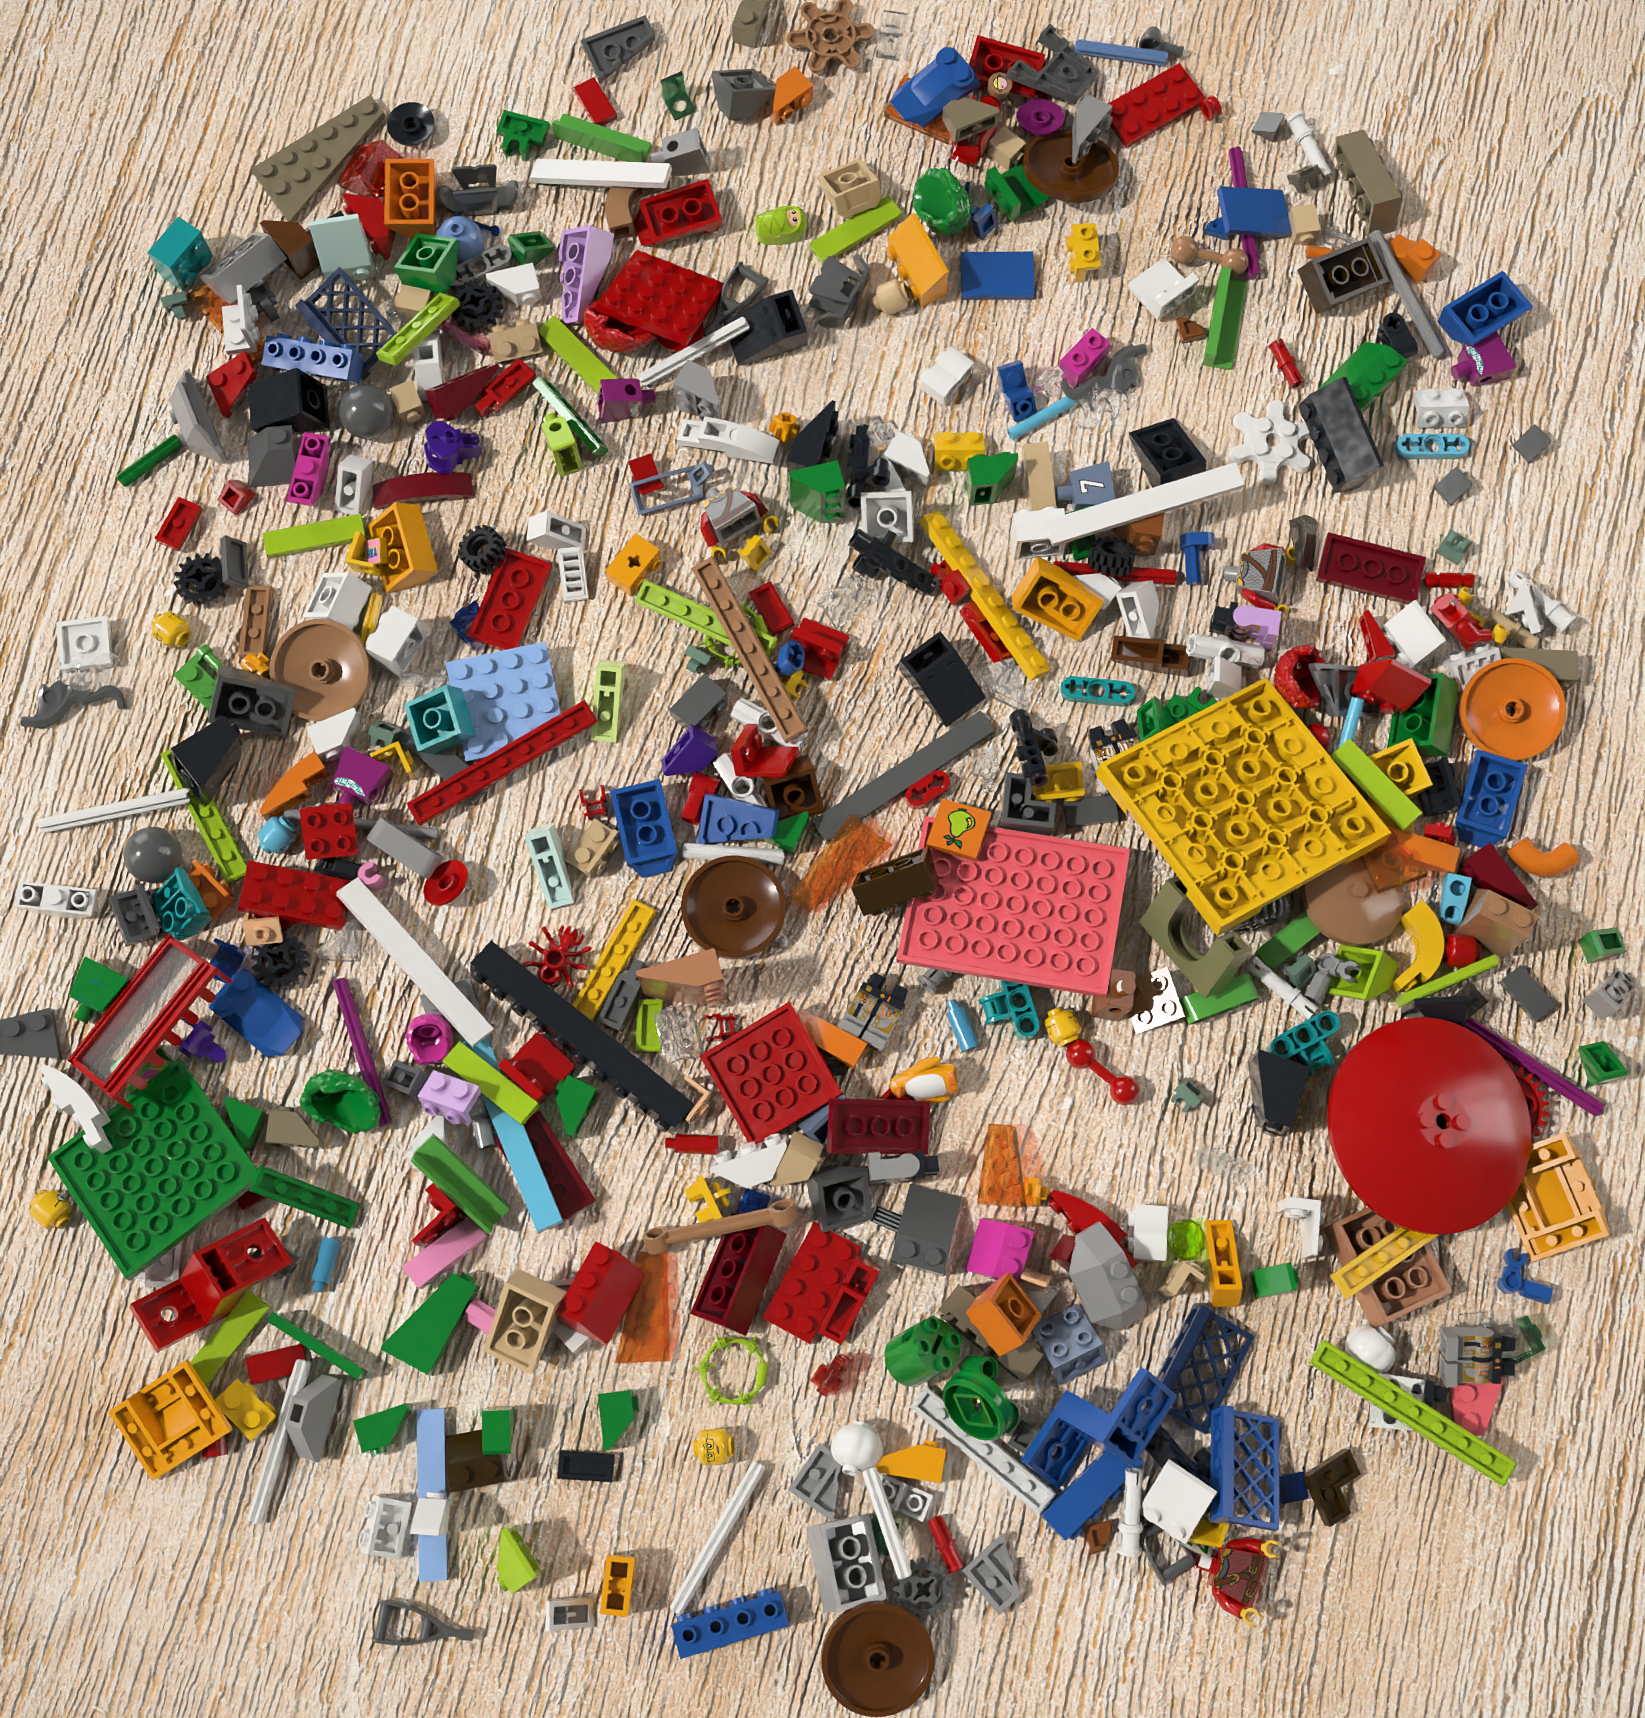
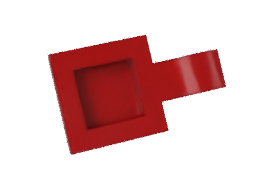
M943 560L939 565L935 562L930 567L931 574L943 581L939 587L952 606L959 604L972 590L959 569L952 571L946 560Z

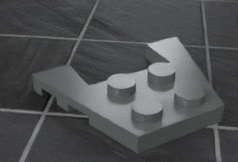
M1049 24L1040 34L1038 42L1056 54L1040 72L1018 59L1008 70L1006 78L1076 104L1094 83L1099 72L1080 53L1075 54L1068 47L1069 41L1065 37L1060 39L1055 34L1056 28Z

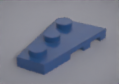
M711 793L705 794L697 844L773 837L776 835L780 810Z

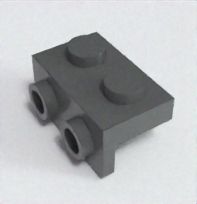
M143 883L137 884L135 890L109 897L108 901L126 947L157 938L160 928H162L161 919L158 913L154 914L151 906L153 905L152 895L149 890H145Z

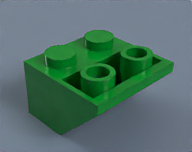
M1001 452L993 456L978 454L968 458L965 483L969 506L993 504L1015 478L1019 458L1018 453Z

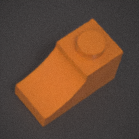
M1398 234L1389 243L1403 272L1418 284L1435 267L1441 255L1438 250L1423 238L1417 242Z

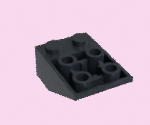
M793 289L768 296L723 322L724 326L740 317H744L749 324L750 329L729 341L738 366L808 345L807 329Z
M832 400L793 439L787 459L788 482L789 471L823 464L826 458H830L833 444H831L832 437H836L839 428V411H836V401Z
M941 631L900 660L899 671L946 728L986 699V696L958 652Z

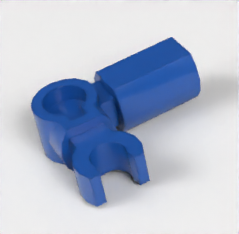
M1508 1249L1504 1254L1506 1266L1503 1267L1502 1275L1497 1280L1498 1289L1504 1294L1518 1292L1522 1297L1548 1305L1551 1300L1553 1287L1526 1278L1522 1280L1520 1267L1526 1263L1527 1254L1522 1253L1517 1262L1512 1258L1513 1249Z

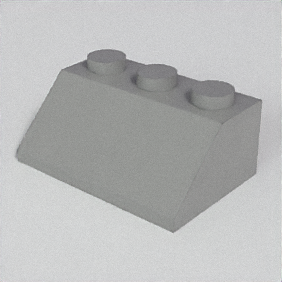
M253 232L199 277L224 302L236 304L238 303L237 285H242L245 292L251 287L253 289L257 288L265 281L264 277L271 272L273 274L283 267L282 262L287 257L269 234Z
M869 1513L806 1527L824 1613L840 1612L854 1608L863 1602L887 1599Z

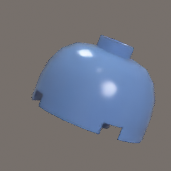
M453 216L447 218L436 231V236L457 238V265L484 252V237L481 229L473 220L467 217Z

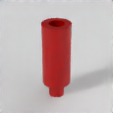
M676 1134L675 1138H665V1148L675 1149V1153L718 1154L719 1136Z

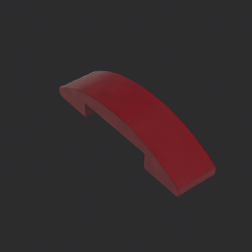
M418 473L388 479L372 485L375 510L387 509L395 502L405 503L448 497L449 501L474 498L471 473Z

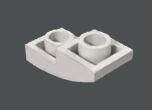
M881 1473L880 1479L890 1508L925 1523L935 1496Z

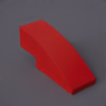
M858 1254L818 1333L842 1345L882 1266Z

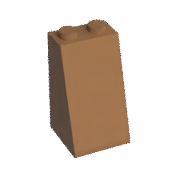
M1476 888L1466 906L1460 925H1457L1454 933L1475 937L1476 941L1480 943L1481 949L1502 958L1529 938L1539 914L1491 890Z

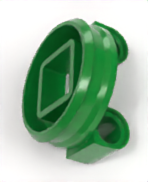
M966 1356L958 1364L960 1370L952 1376L943 1388L944 1406L954 1423L968 1435L984 1441L997 1440L1016 1426L1019 1419L1018 1408L1014 1403H1010L1004 1391L994 1382L998 1375L997 1361L993 1357ZM971 1398L979 1399L982 1408L978 1412Z

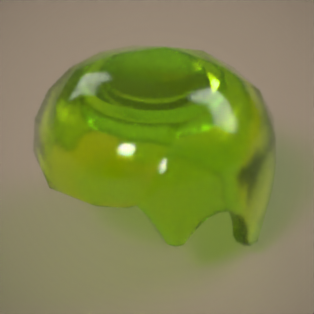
M1192 1219L1176 1220L1167 1230L1168 1251L1180 1260H1197L1198 1255L1206 1248L1204 1231L1201 1225Z

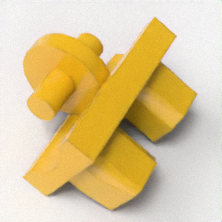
M703 1175L695 1178L696 1183L690 1185L684 1191L690 1204L704 1198L708 1207L695 1212L699 1223L722 1218L715 1201L719 1200L723 1209L730 1206L726 1196L732 1193L731 1188L722 1189L719 1181L711 1184L715 1191V1194L712 1195Z

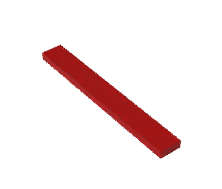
M583 700L406 804L418 825L422 826L596 725L598 721L587 702Z

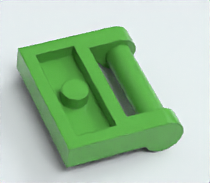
M205 644L173 676L208 710L215 680L200 665L206 661L217 671L218 666L224 664L213 654V650Z

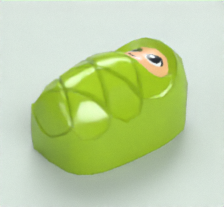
M781 206L757 215L755 218V228L758 241L764 245H783L800 241L807 228V216L804 210L797 206Z

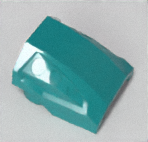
M176 867L175 873L156 893H152L155 911L162 921L164 931L170 932L177 940H184L198 934L212 919L198 890L189 879L188 873L183 868Z

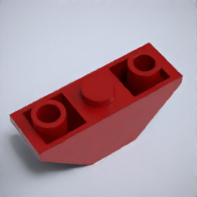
M345 193L342 195L346 204L343 206L347 215L358 214L364 232L370 239L369 245L376 255L380 253L383 259L387 261L390 258L396 231L384 225L385 205L380 198Z

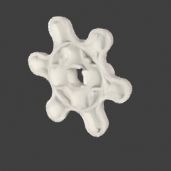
M1273 400L1267 404L1265 417L1255 419L1246 412H1240L1233 418L1234 427L1243 432L1245 441L1242 445L1235 446L1229 451V459L1237 464H1242L1245 461L1256 462L1260 468L1259 480L1266 486H1271L1276 482L1277 471L1282 466H1290L1298 473H1306L1311 467L1309 457L1304 455L1298 447L1301 441L1310 439L1306 423L1304 421L1299 424H1293L1290 421H1286L1284 419L1285 407L1280 400ZM1273 435L1279 444L1277 446H1270L1266 442V438Z

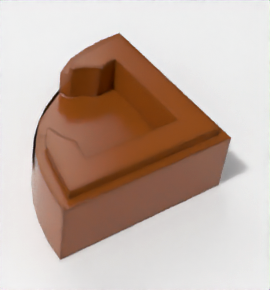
M1188 318L1176 319L1182 344L1206 339L1207 334L1201 325L1189 321Z
M1110 1519L1083 1526L1091 1555L1101 1551L1109 1541L1112 1532V1522Z

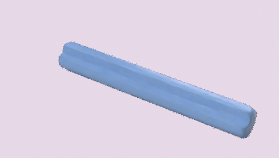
M1077 39L1075 43V53L1160 66H1165L1168 60V52L1083 39Z

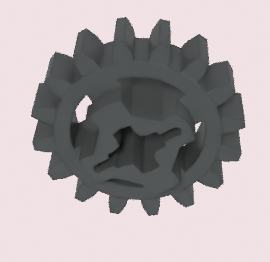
M921 1557L920 1564H916L911 1559L910 1568L912 1575L904 1579H898L897 1575L894 1577L900 1582L898 1586H893V1591L900 1593L894 1600L896 1603L903 1602V1607L911 1610L915 1615L920 1614L922 1621H925L926 1614H930L933 1619H936L935 1611L939 1609L944 1613L946 1610L942 1604L944 1602H952L947 1596V1592L954 1591V1588L946 1584L952 1578L950 1575H942L945 1570L944 1566L938 1569L935 1568L936 1560L932 1559L930 1564H926L924 1557ZM920 1569L932 1571L928 1576H917L914 1571ZM933 1579L928 1586L930 1593L927 1596L923 1593L918 1596L916 1593L919 1589L916 1585L919 1582L926 1584V1582ZM906 1580L911 1583V1593L907 1598L904 1593ZM939 1580L942 1586L940 1598L935 1595V1585ZM918 1602H929L932 1605L929 1608L915 1607Z

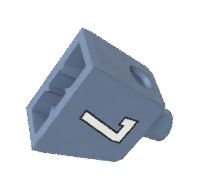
M1109 461L1070 472L1069 485L1056 487L1057 501L1071 500L1073 511L1115 499Z

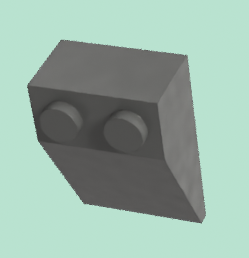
M219 665L208 709V723H213L224 716L229 723L233 721L239 729L285 738L297 691L252 672Z
M910 1184L890 1263L942 1277L962 1198Z

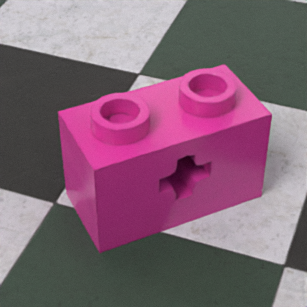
M1091 328L1060 360L1057 375L1062 379H1067L1073 388H1077L1107 357L1111 342Z

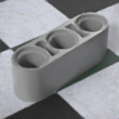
M381 816L366 837L369 842L426 879L431 877L443 858L439 853Z

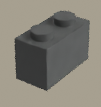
M704 673L669 709L671 717L685 730L692 724L704 731L710 724L709 720L715 714H721L727 707V693Z

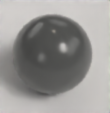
M361 384L349 389L344 394L339 405V417L342 425L351 435L360 439H375L386 433L392 425L394 407L385 391L374 385Z
M145 827L133 833L127 840L123 852L124 863L129 873L136 879L151 884L168 880L175 873L176 867L181 866L183 858L182 847L178 839L170 831L160 827Z

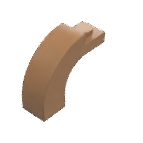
M668 181L666 188L611 187L606 198L605 214L608 230L614 233L613 240L635 234L630 215L633 205L644 196L669 190L670 181Z

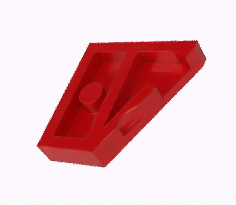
M245 351L206 376L222 416L226 418L231 417L233 414L230 411L237 399L242 400L247 392L248 385L252 384L258 376L250 354Z

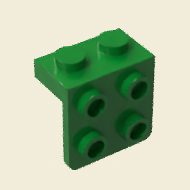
M1023 162L1002 174L999 173L995 166L986 171L985 188L1010 222L1049 200V196L1037 190L1028 181L1023 171Z

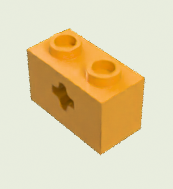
M635 533L605 570L607 580L630 596L635 591L639 592L644 579L646 580L650 572L654 573L661 564L660 549Z
M608 1554L606 1556L600 1614L628 1617L631 1614L637 1556Z

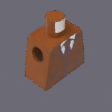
M1111 968L1107 997L1093 996L1091 1017L1117 1021L1132 1010L1134 991L1136 989L1135 972Z

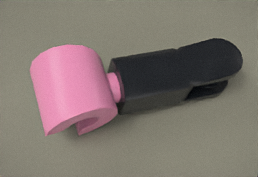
M330 857L321 858L318 866H314V871L321 874L354 880L358 877L370 891H379L386 884L381 875H374L378 871V867L374 862L361 865ZM329 863H334L333 869H328Z

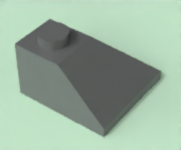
M755 69L712 71L711 76L718 109L729 120L739 121L741 118H750L775 94V88Z
M292 425L266 427L248 440L249 481L251 488L291 484L299 454L298 437Z
M828 1165L821 1167L818 1172L813 1170L807 1180L808 1195L822 1232L873 1219L868 1170L866 1168Z

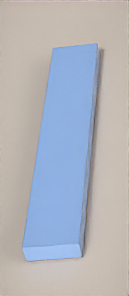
M446 1408L417 1410L418 1498L427 1497V1492L444 1493L443 1499H447ZM448 1532L439 1536L418 1534L419 1582L448 1580Z

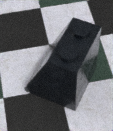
M294 368L248 385L249 422L252 431L259 433L266 427L292 425L296 435L304 434V432L318 433L330 430L327 385L300 369Z
M224 716L170 748L175 771L203 807L209 805L241 757L240 746L242 742L239 738L241 732L233 721L229 723Z
M1259 1049L1248 1061L1255 1126L1262 1128V1133L1277 1137V1134L1282 1135L1292 1126L1310 1067Z

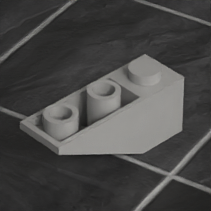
M1088 94L1077 106L1072 125V162L1075 164L1082 156L1085 157L1091 145L1098 142L1102 132L1109 129L1113 117L1110 116L1113 106Z

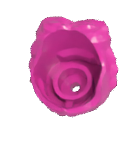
M433 1013L422 1014L413 1018L405 1034L406 1044L414 1055V1060L419 1065H430L433 1062L442 1063L454 1046L453 1030L449 1022L440 1015Z

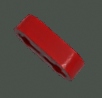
M935 770L912 784L907 789L905 795L907 805L912 809H921L945 794L950 784L949 776L944 771ZM934 778H936L937 780H944L942 788H940L938 785L933 787L932 789H930L929 787L933 785ZM924 790L926 791L921 796L920 802L917 799L911 800L912 792L915 791L917 794H920Z

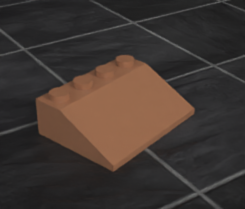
M715 948L636 971L645 997L702 1007L708 1005L709 1008L721 1006L724 1004L723 1001L728 999Z
M1367 1207L1323 1227V1230L1342 1267L1397 1229L1398 1226L1381 1218ZM1427 1243L1358 1291L1355 1296L1370 1326L1375 1328L1451 1293L1452 1290Z

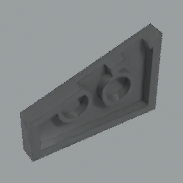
M646 15L584 38L580 42L600 84L653 42L655 34Z
M46 1008L1 1019L0 1055L62 1060L54 1009Z

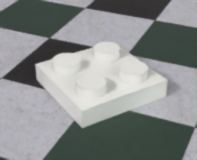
M108 616L56 622L59 670L62 673L113 666L111 628Z

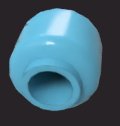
M284 816L271 817L258 831V838L261 841L259 846L268 854L272 852L277 854L285 853L297 839L296 826Z

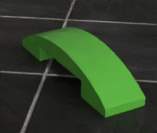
M1304 911L1254 953L1265 965L1274 971L1321 932L1314 926L1306 911Z

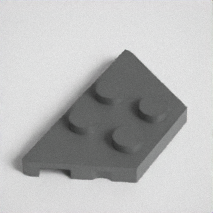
M1325 663L1309 664V669L1328 716L1346 718L1351 698H1360L1351 693L1359 666ZM1364 703L1360 718H1377L1380 708L1374 704Z

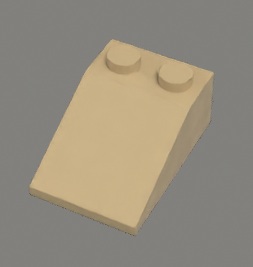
M519 1269L505 1283L483 1351L532 1374L558 1321L556 1310L567 1291Z

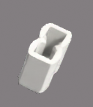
M952 346L946 351L942 350L935 359L936 364L931 368L927 367L920 376V389L942 405L949 401L974 370L975 363Z
M1135 1204L1133 1210L1128 1211L1127 1224L1128 1227H1132V1238L1127 1237L1126 1250L1135 1261L1164 1263L1167 1253L1168 1206Z

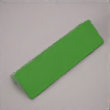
M564 113L559 121L553 120L552 122L556 139L624 162L645 163L652 149L651 142Z
M1221 267L1202 365L1231 370L1247 283L1230 279L1231 268Z
M434 1133L414 1151L411 1162L486 1233L490 1234L494 1224L510 1210L511 1206Z

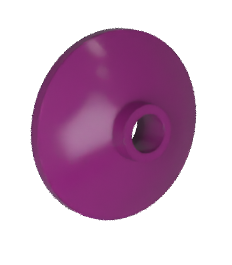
M1044 99L1030 100L1024 103L1017 112L1019 126L1026 132L1034 135L1055 133L1063 126L1065 118L1064 112L1059 105Z

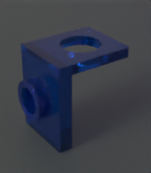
M475 600L467 607L459 609L454 619L449 622L452 630L472 651L476 649L475 645L462 629L475 619L479 609V604Z
M215 938L213 942L219 946V949L211 964L231 978L238 972L246 953L239 947ZM217 975L213 977V979L218 980L225 984L227 983Z

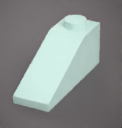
M551 823L530 829L525 835V840L548 908L553 909L574 903L564 852L555 824Z

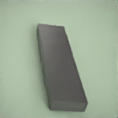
M410 726L398 738L399 742L444 780L469 767L449 749L434 755L418 752ZM491 786L485 788L484 790L473 795L467 800L471 804L475 805V803L489 790Z

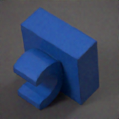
M988 203L981 209L978 206L973 207L970 221L975 236L982 239L998 225L995 209Z

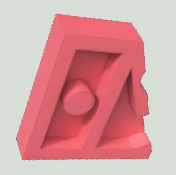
M1501 1378V1384H1492V1382L1486 1384L1460 1383L1457 1384V1387H1448L1452 1421L1475 1436L1484 1435L1498 1398L1503 1378Z

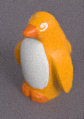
M940 1057L922 1059L912 1067L892 1077L889 1084L890 1089L898 1098L907 1095L920 1100L931 1101V1104L945 1102L950 1099L948 1093H958L956 1064L939 1063L941 1061Z

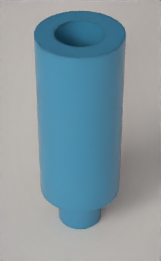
M956 999L948 1001L946 1004L949 1012L946 1013V1016L961 1052H968L979 1047L980 1045L964 1007H959Z
M327 1237L322 1238L311 1275V1280H315L312 1291L323 1293L325 1283L330 1284L342 1241Z

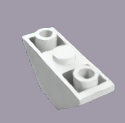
M440 329L431 332L413 350L414 368L421 401L428 400L425 390L444 383Z
M19 881L14 907L51 917L70 919L93 916L97 890Z
M775 1133L766 1137L763 1142L757 1144L754 1142L746 1143L739 1148L740 1150L731 1153L729 1150L722 1151L713 1158L710 1166L711 1172L745 1188L772 1180L787 1148L789 1135L788 1133L783 1135Z

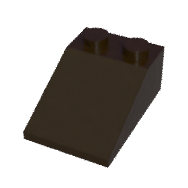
M1370 237L1310 260L1297 270L1316 315L1389 282Z

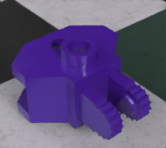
M433 421L425 430L427 442L424 444L427 464L439 474H450L458 464H463V459L478 458L483 453L482 447L478 445L480 442L478 435L470 433L461 434L460 429H454L444 421Z
M181 1018L182 1021L193 1027V1030L185 1041H181L179 1044L181 1047L178 1051L190 1059L194 1055L198 1058L205 1055L216 1063L226 1060V1050L213 1042L216 1036L211 1034L214 1028L202 1020L198 1024H190Z

